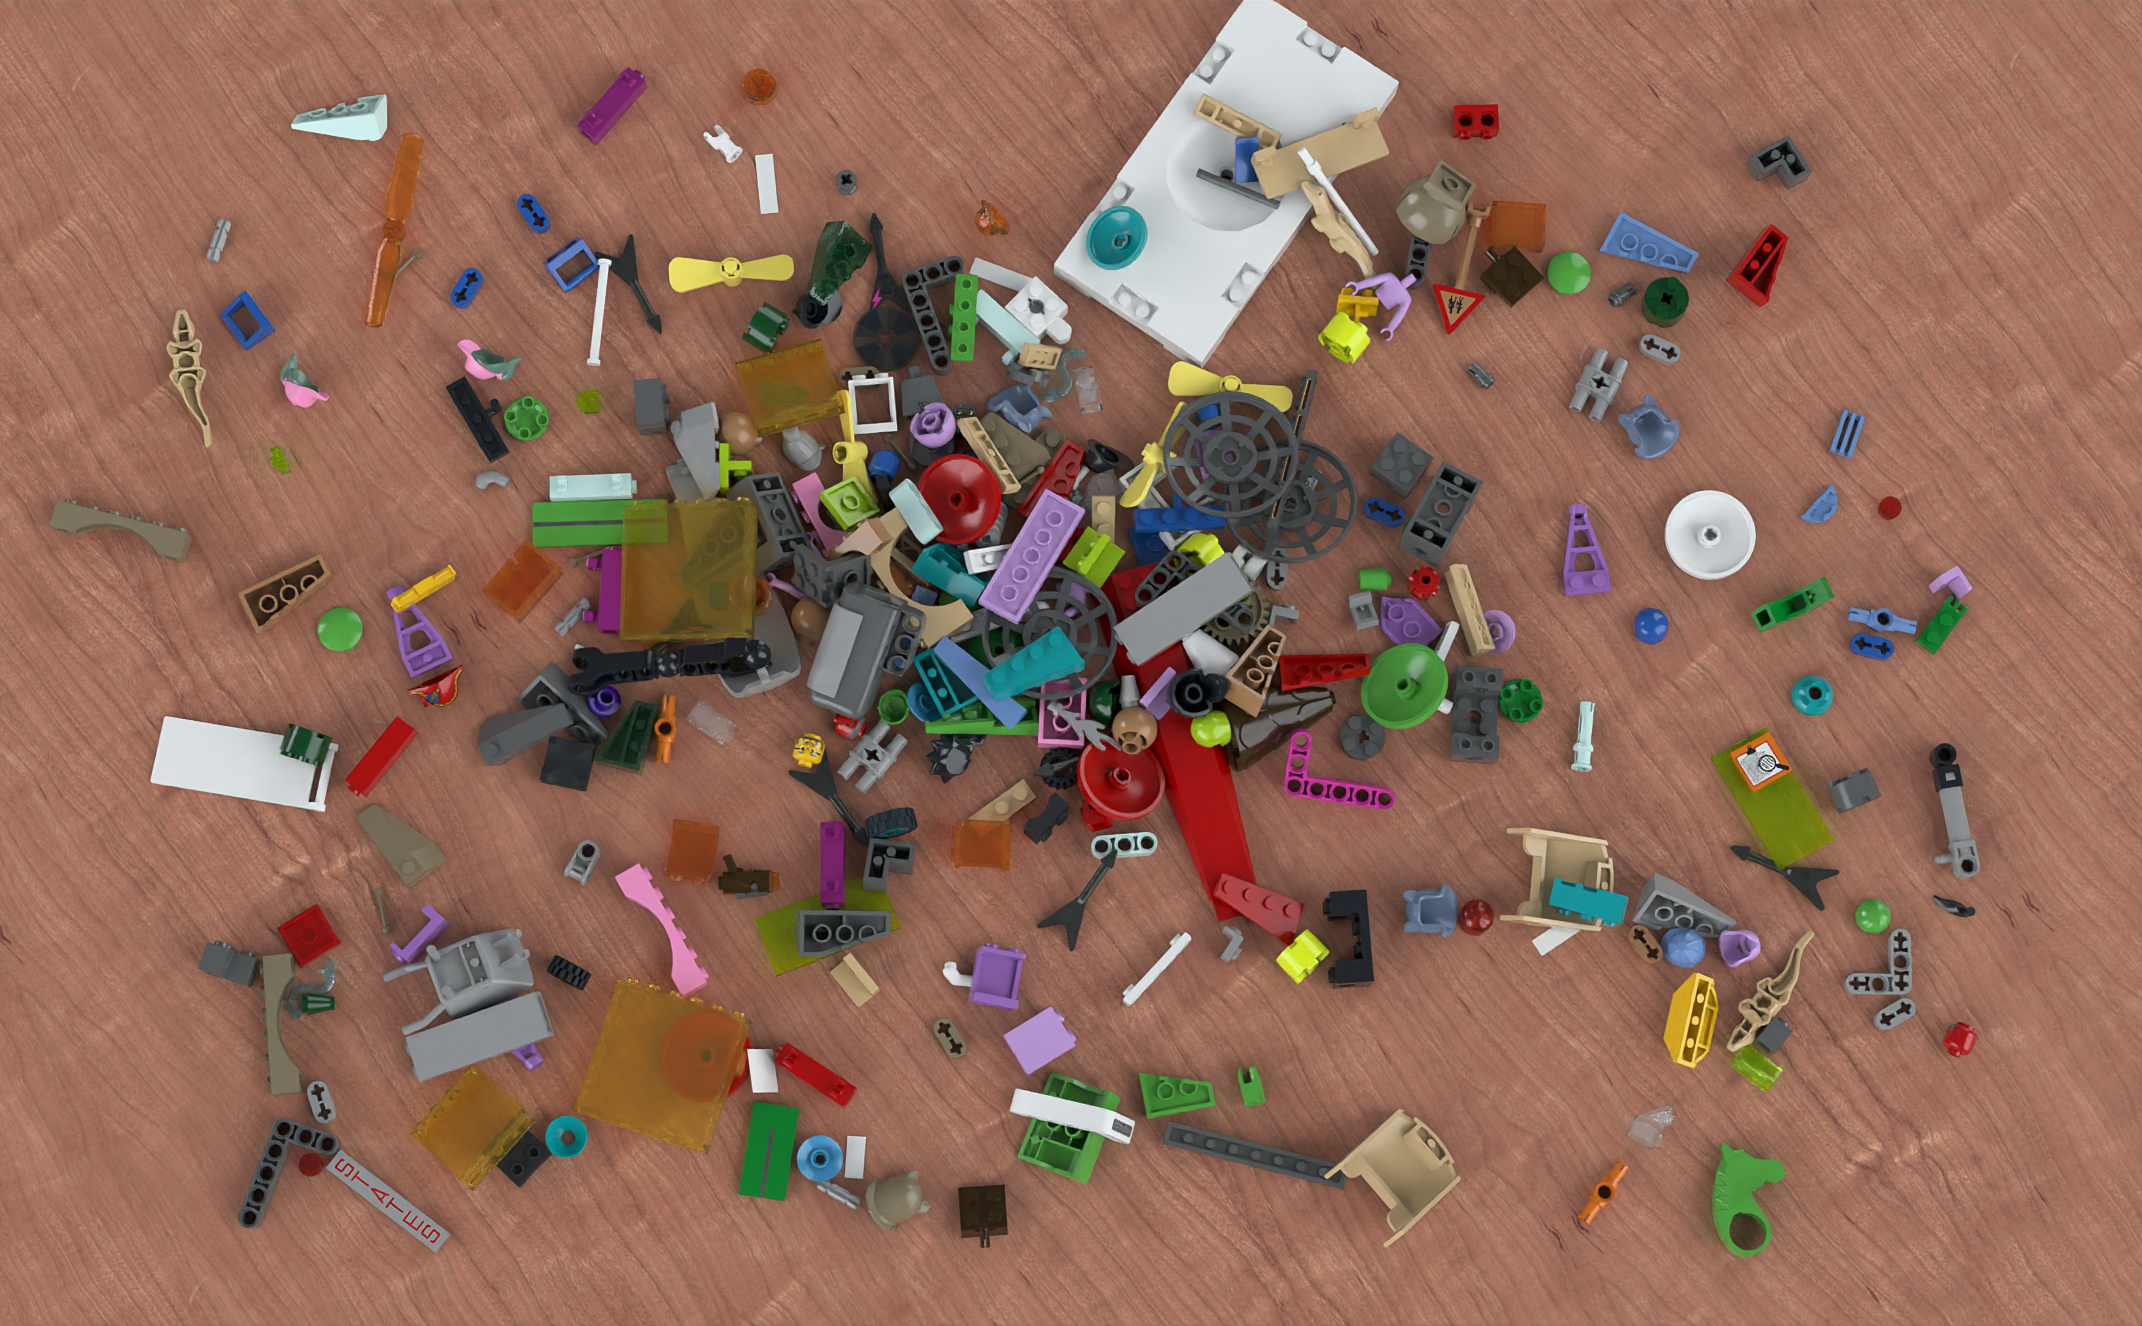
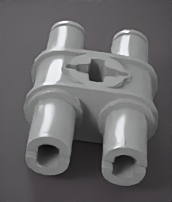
M1601 348L1596 349L1590 363L1584 366L1582 376L1579 382L1575 384L1576 392L1569 405L1571 410L1580 413L1588 396L1595 398L1596 402L1589 414V418L1595 422H1601L1608 406L1614 403L1613 399L1619 387L1622 386L1621 379L1629 364L1626 360L1617 358L1609 374L1602 372L1601 369L1609 353ZM1597 382H1601L1600 389L1596 387Z
M882 720L876 724L869 734L862 736L863 738L852 751H849L848 755L850 757L837 771L840 776L848 780L860 765H864L867 771L855 784V787L863 794L870 789L877 779L883 778L884 773L889 767L897 762L896 756L908 743L898 733L886 749H882L879 746V742L891 729ZM867 753H870L872 755L877 753L876 756L879 761L874 759H871L869 761Z

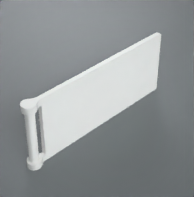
M165 716L150 781L154 784L325 812L326 805L324 801L334 754L338 751L339 745L330 744L322 766L315 802H309L316 766L302 762V756L297 760L281 755V749L279 748L284 737L283 735Z

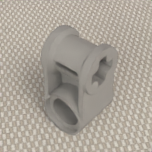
M590 840L581 842L566 866L563 876L566 878L569 876L581 882L582 886H585L600 857L601 851L599 846ZM587 846H593L595 849L591 857L584 856L583 852ZM574 870H578V871L582 872V874H579V873L575 872Z

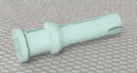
M1586 701L1580 702L1577 743L1573 746L1575 756L1574 764L1571 765V769L1582 772L1592 770L1590 757L1594 750L1593 745H1591V734L1595 704Z

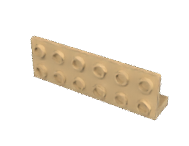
M1377 107L1356 114L1354 120L1350 123L1276 150L1273 145L1254 152L1250 161L1267 199L1276 198L1302 188L1301 184L1304 180H1308L1310 184L1318 182L1315 176L1310 175L1307 171L1305 162L1297 153L1302 147L1306 148L1313 160L1318 161L1321 171L1326 178L1388 156L1389 150L1377 124L1380 116Z

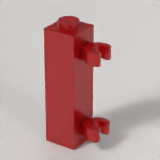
M397 716L345 779L349 784L347 789L357 797L360 794L367 797L419 733Z
M788 1042L784 1046L780 1045L773 1055L776 1058L774 1060L775 1064L844 1109L857 1091L855 1086Z

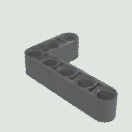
M949 256L908 270L902 277L903 290L934 373L939 376L949 374L952 368V361L927 291L956 281V274H964V262L959 256ZM951 265L960 267L957 272H951L948 268ZM931 272L939 274L936 279H930L927 275ZM916 279L918 283L915 286H909L907 281ZM917 299H923L926 302L923 306H916L914 304ZM925 319H930L933 323L925 327L921 322ZM932 339L940 341L937 347H932L928 343ZM943 359L948 364L944 367H938L936 362Z
M1169 552L1137 588L1135 592L1137 606L1142 609L1163 595L1175 580L1181 583L1188 574H1195L1201 569L1181 552ZM1177 559L1181 562V565L1173 568L1169 565V561ZM1157 576H1163L1166 578V582L1160 585L1156 584L1154 579ZM1142 593H1149L1152 598L1149 601H1142L1139 596ZM1240 601L1234 604L1231 610L1219 614L1221 618L1241 633H1247L1254 627V613ZM1242 616H1247L1251 622L1248 625H1242L1238 622V619Z
M280 1118L275 1121L238 1215V1221L241 1226L248 1229H257L262 1225L293 1144L327 1156H333L341 1149L339 1138L287 1118ZM288 1123L290 1125V1132L282 1136L280 1127ZM310 1131L312 1133L311 1141L303 1143V1133ZM331 1138L334 1141V1146L331 1150L325 1151L323 1144L325 1140ZM280 1145L282 1152L279 1157L274 1158L271 1151L273 1147ZM271 1167L273 1176L269 1180H265L263 1172L266 1168ZM258 1190H263L265 1194L261 1202H256L254 1198ZM254 1212L256 1220L253 1224L249 1225L246 1222V1216L248 1213Z

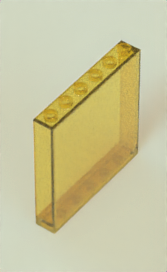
M738 497L736 501H729L727 498H715V502H708L707 499H694V503H687V500L676 499L673 500V503L666 504L664 500H653V504H646L644 501H632V505H624L620 640L629 643L721 641L726 638L754 640L758 504L751 502L750 498Z
M627 977V980L619 979L574 1112L707 1155L752 1021L745 1018V1013L733 1010L732 1014L724 1012L725 1007L712 1003L711 1007L703 1005V1000L691 997L689 1001L682 998L683 994L672 990L667 994L661 992V987L650 983L648 987L641 986L640 980Z

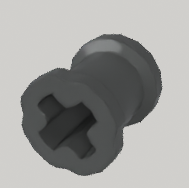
M850 170L839 172L836 179L838 191L845 196L852 195L857 189L855 174Z

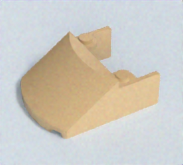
M1507 828V833L1523 836V848L1528 855L1533 856L1530 901L1520 903L1517 915H1500V920L1532 926L1600 931L1602 928L1599 927L1602 922L1601 919L1594 918L1593 922L1580 919V914L1572 912L1571 916L1557 913V908L1549 905L1555 877L1563 881L1579 883L1583 886L1613 893L1612 858H1608L1605 845H1608L1607 840L1535 828Z
M1401 1109L1392 1114L1324 1175L1328 1179L1339 1169L1350 1178H1356L1361 1174L1391 1209L1387 1214V1222L1395 1233L1383 1243L1385 1248L1405 1234L1461 1180L1460 1175L1456 1176L1452 1166L1455 1162L1441 1140L1416 1117L1413 1119L1402 1113L1404 1110Z

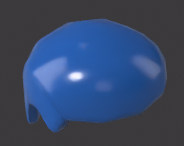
M1655 608L1641 610L1634 621L1636 637L1645 644L1654 645L1661 642L1668 631L1666 615L1661 610Z

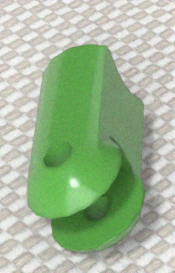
M1249 1065L1250 1080H1247L1243 1067L1238 1070L1237 1074L1245 1107L1266 1102L1258 1069L1253 1065Z

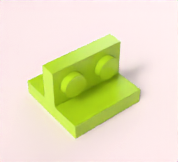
M720 443V491L722 498H727L725 492L732 487V481L738 483L746 476L754 475V469L751 461H732L729 443Z
M855 476L822 491L818 496L844 531H848V533L858 529L857 524L865 518L870 519L881 511Z
M1088 526L1064 560L1063 565L1074 573L1092 581L1101 589L1126 551L1112 543L1111 537L1103 533V535H1100Z

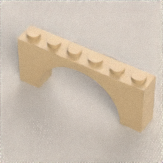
M895 507L879 518L894 539L880 552L871 555V574L874 573L878 579L876 584L880 590L908 601L907 604L925 613L927 622L919 646L921 648L926 647L928 650L935 648L944 636L949 638L972 623L974 617L961 599L943 606H926L912 601L898 589L891 576L890 557L898 540L909 531V526ZM910 617V623L913 626H919V620L916 617Z

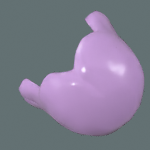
M1744 929L1736 931L1726 930L1719 937L1720 953L1724 962L1729 967L1734 968L1742 963L1753 960L1760 953L1761 944L1759 938L1752 931ZM1739 942L1741 944L1743 954L1737 949Z

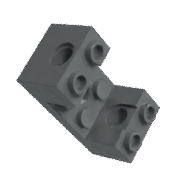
M1443 461L1407 525L1398 547L1439 567L1462 520L1475 502L1483 481ZM1445 505L1448 507L1449 512L1440 513L1437 510V506Z
M779 472L746 476L725 492L730 505L738 503L743 510L753 507L768 541L751 554L760 573L788 569L795 566L796 545L803 544L812 550Z
M1457 666L1453 672V706L1451 710L1449 761L1495 764L1498 760L1500 736H1497L1498 696L1502 692L1503 669ZM1477 712L1480 715V722L1471 723L1468 719V714Z

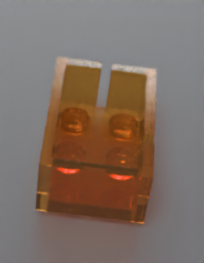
M527 539L513 554L519 563L516 565L509 558L482 589V592L500 609L502 608L518 624L524 620L564 574L559 565Z

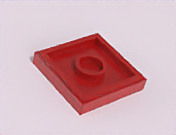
M315 904L277 928L301 968L341 944L318 904Z

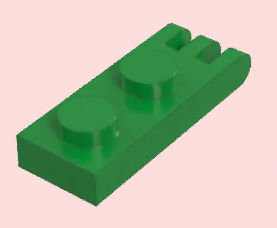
M1952 594L1948 596L1915 641L1933 655L1969 608L1965 604L1961 611H1959L1957 608L1962 603L1959 599L1952 606L1950 602L1955 597Z

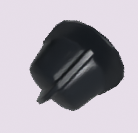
M823 289L800 297L796 308L792 311L797 315L804 327L814 329L829 324L838 318L842 310V299L837 291Z
M1088 440L1090 448L1083 459V464L1099 474H1107L1117 467L1124 470H1132L1134 468L1133 461L1124 453L1103 445L1097 440Z

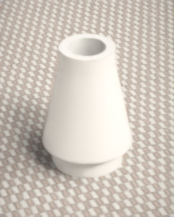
M1122 676L1119 698L1121 708L1140 707L1139 701L1141 698L1135 676Z

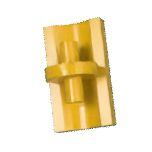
M1342 288L1341 294L1338 296L1336 313L1342 311L1348 316H1354V323L1359 322V317L1376 316L1379 298L1375 297L1374 290H1364L1362 296L1351 295L1354 291L1352 288Z

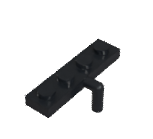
M465 376L446 386L448 393L490 464L509 454L507 446L490 419L501 412L502 407L499 401L495 398L490 401L491 407L485 410Z

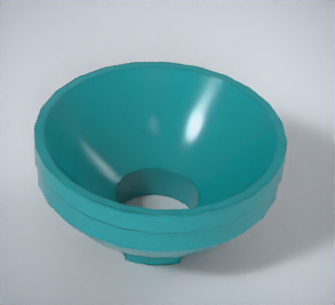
M1816 675L1805 676L1793 686L1791 692L1792 703L1804 715L1819 716L1831 706L1833 691L1830 684L1824 678ZM1811 687H1817L1821 691L1819 699L1814 700L1809 696V689Z
M573 1116L556 1118L546 1130L545 1140L547 1147L554 1155L560 1158H573L579 1155L588 1142L586 1126L582 1121ZM566 1131H571L575 1135V1140L570 1145H565L561 1140L563 1133Z

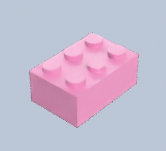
M1079 678L1082 684L1087 682V678ZM1068 679L1058 682H1046L1041 686V693L1058 694L1071 691L1074 688ZM1086 690L1062 699H1040L1038 748L1057 749V747H1061V749H1065L1066 747L1069 750H1083L1084 732L1082 731L1083 736L1079 738L1067 720L1058 713L1054 716L1053 712L1047 708L1051 701L1057 704L1061 703L1063 704L1062 709L1081 714L1079 718H1075L1077 721L1085 720Z

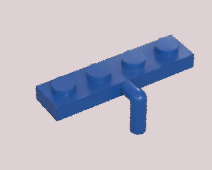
M1178 494L1173 496L1169 508L1134 509L1133 511L1135 533L1225 529L1224 517L1209 515L1192 506L1182 507V498ZM1223 505L1204 506L1212 510L1224 512Z

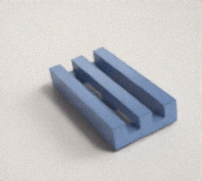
M1844 409L1829 452L1850 459L1853 455L1865 416H1858L1857 413H1850ZM1846 417L1850 418L1840 449H1837L1836 446ZM1854 421H1858L1848 452H1845L1844 450Z

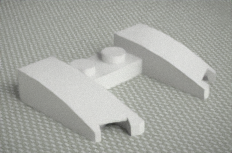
M1146 462L1141 463L1119 478L1117 486L1123 493H1125L1143 469ZM1171 466L1172 471H1174L1177 468L1175 466ZM1159 470L1157 471L1145 498L1137 505L1140 509L1169 508V505L1153 487L1167 476ZM1207 497L1198 504L1210 506V503H1214L1215 499ZM1202 530L1159 532V537L1170 551H1176L1193 534L1200 533Z

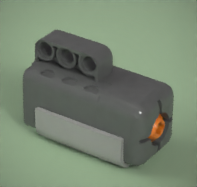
M852 581L843 588L841 597L834 602L806 683L809 687V700L817 706L833 710V712L850 719H859L864 716L874 704L884 673L887 672L899 676L911 667L927 622L925 613L907 604L908 601L861 582ZM910 617H916L919 620V626H913L910 623ZM904 637L910 639L912 647L904 646L902 639ZM895 659H901L904 662V668L897 667Z

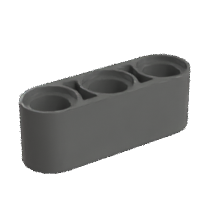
M1413 233L1410 240L1404 278L1411 273L1417 274L1420 279L1407 287L1408 289L1416 290L1422 286L1425 278L1431 243L1416 237ZM1420 253L1424 258L1417 260L1413 257V254Z

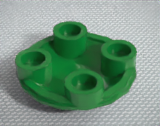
M1530 679L1509 681L1502 687V692L1498 698L1501 712L1512 722H1530L1538 716L1543 708L1541 692Z

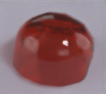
M1472 899L1459 910L1458 924L1461 930L1468 935H1482L1494 922V912L1491 906L1484 900Z

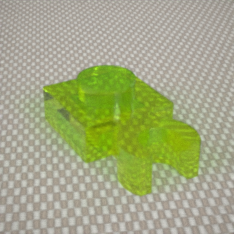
M278 445L270 448L273 454L271 462L274 469H278L282 475L290 473L291 470L282 447Z

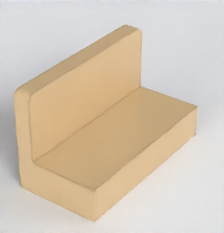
M849 953L843 958L844 961L835 967L830 974L855 1005L861 1007L877 994L880 989L853 955Z

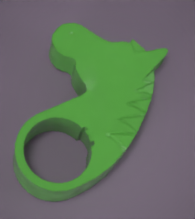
M1723 1142L1720 1145L1722 1159L1718 1165L1713 1184L1712 1213L1714 1224L1721 1241L1729 1252L1738 1257L1749 1258L1763 1251L1771 1239L1769 1221L1755 1202L1751 1193L1758 1190L1764 1183L1769 1185L1778 1183L1785 1176V1168L1778 1160L1755 1159L1748 1153H1745L1744 1149L1733 1151ZM1737 1215L1752 1217L1761 1225L1763 1241L1759 1248L1743 1250L1732 1242L1729 1235V1227Z

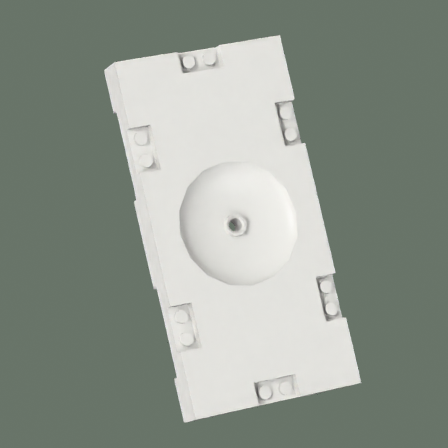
M1274 0L1242 1L1217 36L1216 42L1195 71L1186 79L1117 175V179L1096 209L1089 214L1054 263L1055 276L1088 298H1094L1162 343L1165 349L1183 361L1201 369L1221 343L1226 332L1269 271L1276 265L1314 211L1313 204L1309 201L1302 188L1273 198L1281 201L1277 210L1196 177L1197 171L1200 168L1219 177L1230 176L1232 178L1231 181L1235 183V139L1237 136L1194 114L1203 93L1281 133L1282 136L1276 146L1277 150L1350 123L1354 120L1356 114L1377 107L1381 116L1396 95L1399 85L1397 80L1345 46L1343 49L1308 27V22ZM1337 175L1327 178L1328 181L1332 183ZM1260 182L1237 183L1264 194ZM1319 182L1311 184L1313 186H1321ZM1115 206L1131 207L1138 211L1145 219L1148 230L1145 247L1140 256L1129 266L1119 270L1102 269L1092 262L1087 253L1086 237L1093 221L1105 210Z

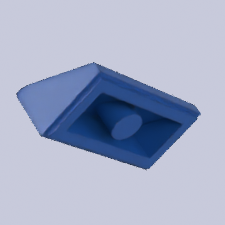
M1236 137L1235 183L1259 182L1250 161L1253 153L1259 151V137Z

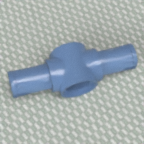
M1850 606L1848 609L1849 615H1847V620L1865 623L1866 626L1871 627L1876 632H1884L1886 630L1894 632L1897 630L1911 633L1912 635L1915 634L1916 620L1900 618L1887 608L1879 610L1870 609L1868 611ZM1883 616L1887 624H1880L1877 617Z

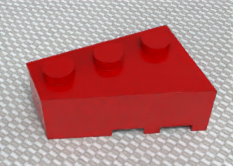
M1772 224L1764 228L1726 278V281L1757 306L1761 307L1768 303L1772 285L1776 280V272L1781 263L1789 237Z

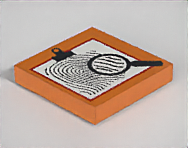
M1770 732L1729 754L1752 793L1793 771Z

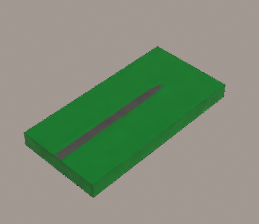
M753 1102L739 1195L785 1201L799 1108Z

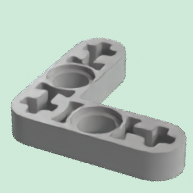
M1900 928L1892 931L1888 936L1889 974H1851L1845 978L1843 983L1846 992L1851 995L1901 996L1907 994L1912 988L1911 937L1908 931ZM1898 933L1901 938L1905 939L1900 944V950L1905 949L1906 952L1899 951L1894 953V950L1899 948L1898 941H1894V937L1898 936ZM1896 956H1902L1905 959L1906 965L1904 968L1895 966L1894 959ZM1894 972H1906V975L1901 976L1902 983H1906V987L1902 988V991H1900L1899 987L1895 986V983L1899 982V975H1894ZM1856 978V982L1864 983L1866 982L1865 978H1868L1866 986H1859L1856 990H1854L1853 986L1849 985V982ZM1874 978H1879L1883 981L1884 986L1881 991L1873 989L1872 981Z

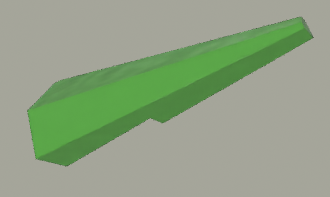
M1022 693L1010 697L1027 711L1026 715L1012 729H1008L983 702H979L962 708L961 712L951 716L947 713L943 715L942 719L931 723L929 720L925 721L926 733L1038 735L1039 721L1036 711V699Z

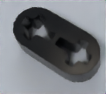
M885 473L875 476L884 511L889 512L895 508V504L889 496L891 488Z

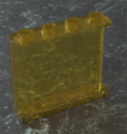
M821 338L735 363L738 378L759 438L845 413L843 399L834 381Z

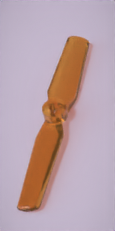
M404 133L402 135L385 199L387 222L383 227L384 237L375 254L364 324L369 327H381L385 323L402 256L401 242L406 237L404 225L413 210L424 139L413 133ZM394 227H397L400 233H396L395 236H392L391 232L389 231L394 230Z

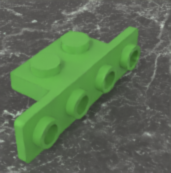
M956 274L954 304L950 303L949 317H953V325H949L948 338H952V361H973L978 275Z

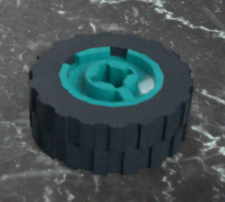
M909 807L883 811L865 819L869 839L894 838L910 833L918 828L914 809Z

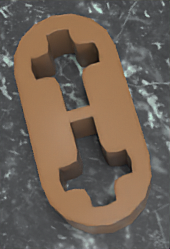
M1635 925L1629 929L1627 939L1641 959L1649 965L1658 963L1663 957V950L1649 930L1643 925ZM1634 930H1636L1637 932H1643L1641 938L1645 942V944H1643L1640 939H1633V936L1635 935ZM1646 945L1651 951L1654 949L1657 951L1655 955L1656 960L1653 957L1650 959L1647 957L1649 951L1645 947Z

